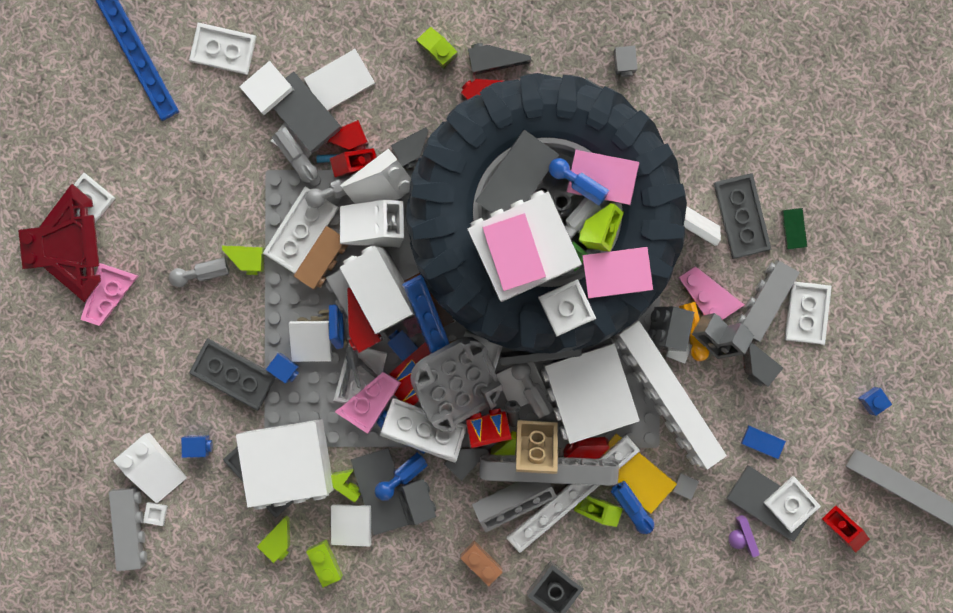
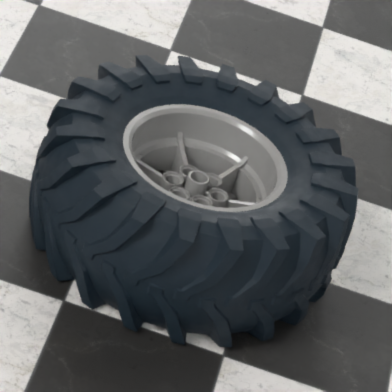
M541 73L521 76L520 81L516 79L493 83L480 91L481 95H475L458 104L448 114L447 121H443L428 138L423 148V155L418 159L412 173L410 195L407 200V228L410 237V247L417 269L424 278L427 288L443 309L470 332L488 340V342L512 350L546 354L562 353L569 350L575 351L594 346L636 322L664 291L672 276L674 266L683 249L685 238L684 221L687 208L683 183L680 184L677 159L668 143L664 144L655 123L642 110H635L622 94L604 86L602 89L579 76L563 75L561 78ZM523 130L558 153L559 156L557 158L566 160L570 170L572 169L575 150L639 162L631 205L604 200L600 205V210L613 203L623 212L610 252L648 247L653 290L588 298L584 263H582L576 271L571 270L503 302L500 301L467 228L472 227L470 223L482 218L485 221L492 218L491 212L479 205L475 200ZM548 172L534 191V193L538 190L549 191L560 218H568L572 214L573 209L585 198L583 195L568 193V183L557 190L553 189ZM558 197L565 198L567 201L566 207H558L556 199ZM576 233L571 240L580 242V233ZM588 248L585 250L588 254L607 252ZM578 279L596 319L556 337L538 297Z

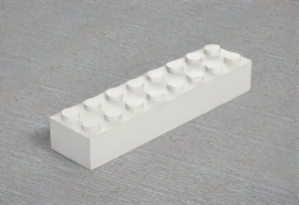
M636 321L618 334L612 335L611 342L615 343L616 349L620 348L623 353L622 359L626 365H631L633 368V376L639 383L642 382L645 389L643 391L649 399L652 398L655 402V410L660 416L663 415L665 417V425L671 432L674 431L676 434V442L682 449L685 448L687 451L686 457L692 465L695 464L708 470L725 458L727 455L640 321Z

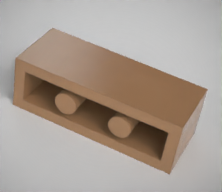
M326 226L294 274V277L312 289L321 288L326 281L324 276L328 270L332 271L338 262L336 261L339 253L343 255L348 247L346 244H340V234Z

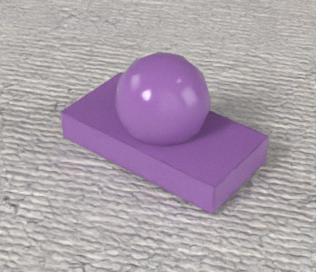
M743 515L736 517L740 530H734L730 533V545L735 549H742L746 546L750 556H759L760 553L747 518Z

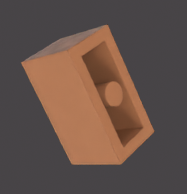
M475 540L460 554V559L488 586L503 573L502 567Z

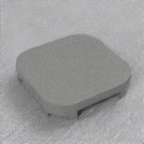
M463 337L421 359L412 369L410 379L421 407L430 423L440 430L451 432L456 430V424L486 407L492 410L497 405L495 402L500 396V391H503L502 384L498 381L487 354L488 350L473 337Z

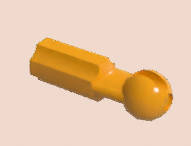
M696 303L680 305L679 308L695 312L689 337L690 344L692 345L690 355L695 361H704L709 356V350L692 335L700 320Z

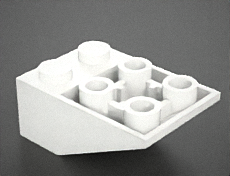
M378 200L340 206V244L400 248L404 239L403 201Z

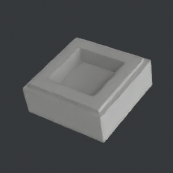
M680 473L676 481L677 485L672 491L692 499L699 481Z

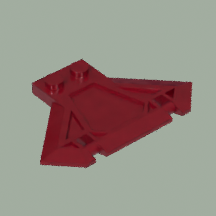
M71 184L39 227L18 230L22 269L43 267L83 302H86L101 282V275L94 274V267L99 266L94 215L88 216V208L93 207V200L74 184ZM77 209L80 210L79 217H77ZM83 268H86V276L83 274Z

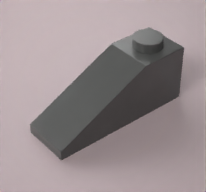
M483 43L471 45V48L468 49L473 75L531 63V56L491 45H483Z

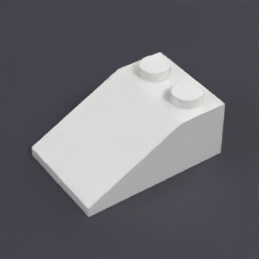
M387 149L340 186L355 204L378 200H398L410 192L411 178L392 152Z
M150 433L144 434L113 460L122 472L155 503L161 501L187 479L185 474Z

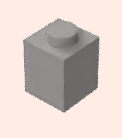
M635 46L615 47L614 49L616 74H621V77L633 76V73L638 70Z

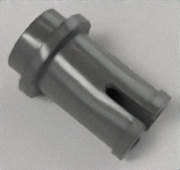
M514 400L508 401L504 408L505 412H507L508 424L511 427H516L517 421L520 420L519 411L521 407Z

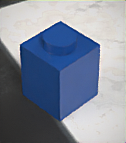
M396 330L388 337L390 341L387 344L402 361L419 348L404 330L400 332Z
M277 353L266 370L286 384L289 381L293 382L299 374L297 370L300 366L282 353Z
M873 387L858 398L867 412L874 416H877L892 405L883 390L878 387Z
M209 435L184 436L181 438L182 458L207 457L209 452H212L213 443L212 440H209Z

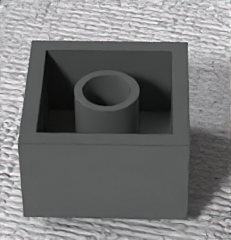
M674 306L654 307L651 313L650 329L647 334L659 349L686 352L695 312Z
M550 560L527 590V596L548 613H566L584 588L579 581Z

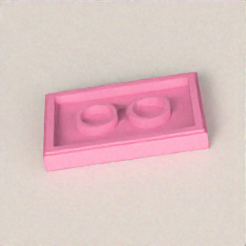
M575 150L572 172L575 174L584 173L610 190L605 200L631 205L639 162ZM569 181L567 192L582 195L572 188V183Z
M525 213L482 227L503 291L546 277Z
M648 247L583 255L588 298L653 290Z

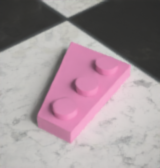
M99 263L95 275H101V282L87 299L80 320L102 326L138 278V275Z
M696 266L678 277L703 316L715 313L723 320L744 306L741 301Z
M382 372L358 394L348 400L346 404L337 409L335 413L369 434L401 382Z

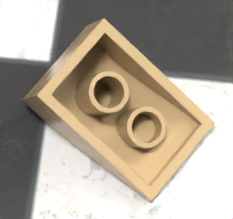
M518 420L516 472L557 474L558 422Z

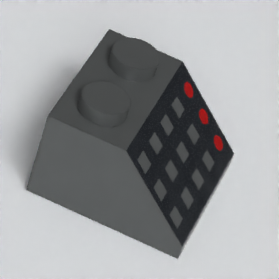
M752 342L743 355L744 371L749 375L747 379L756 386L761 387L763 385L769 387L783 369L781 365Z

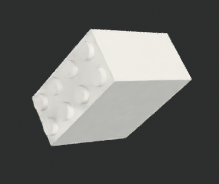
M543 190L531 195V200L526 202L519 200L511 204V209L505 212L503 209L497 210L490 214L492 218L485 221L482 218L470 223L472 227L467 228L501 302L582 265L549 191L546 193ZM525 213L546 277L503 291L482 227Z
M370 246L361 251V256H351L344 260V265L340 269L372 329L377 334L415 314L402 285L405 282L387 248Z
M608 343L583 351L579 357L562 358L543 364L544 369L541 370L542 377L545 382L549 383L550 388L547 389L551 402L555 401L556 404L553 410L558 421L561 420L562 426L559 427L562 438L570 444L640 421L615 343Z
M323 419L246 431L236 435L247 507H254V510L264 509L273 503L274 507L286 505V503L292 500L294 504L306 502L310 497H313L314 500H321L329 496V493L334 490Z

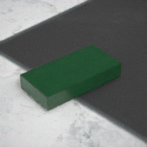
M803 208L782 210L786 250L808 247Z

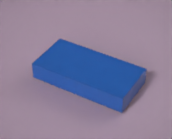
M336 304L329 305V340L336 349H340L344 346L343 313Z
M749 425L741 441V444L776 459H779L786 443L785 440Z

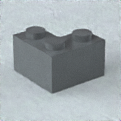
M715 313L701 316L692 333L717 359L744 355L755 336L744 324L738 323L728 326Z

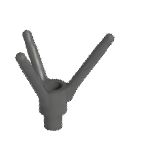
M352 347L345 349L347 364L342 397L346 396L351 369H353L358 388L361 387L357 367L361 366L374 378L378 376L358 357V354L354 352Z

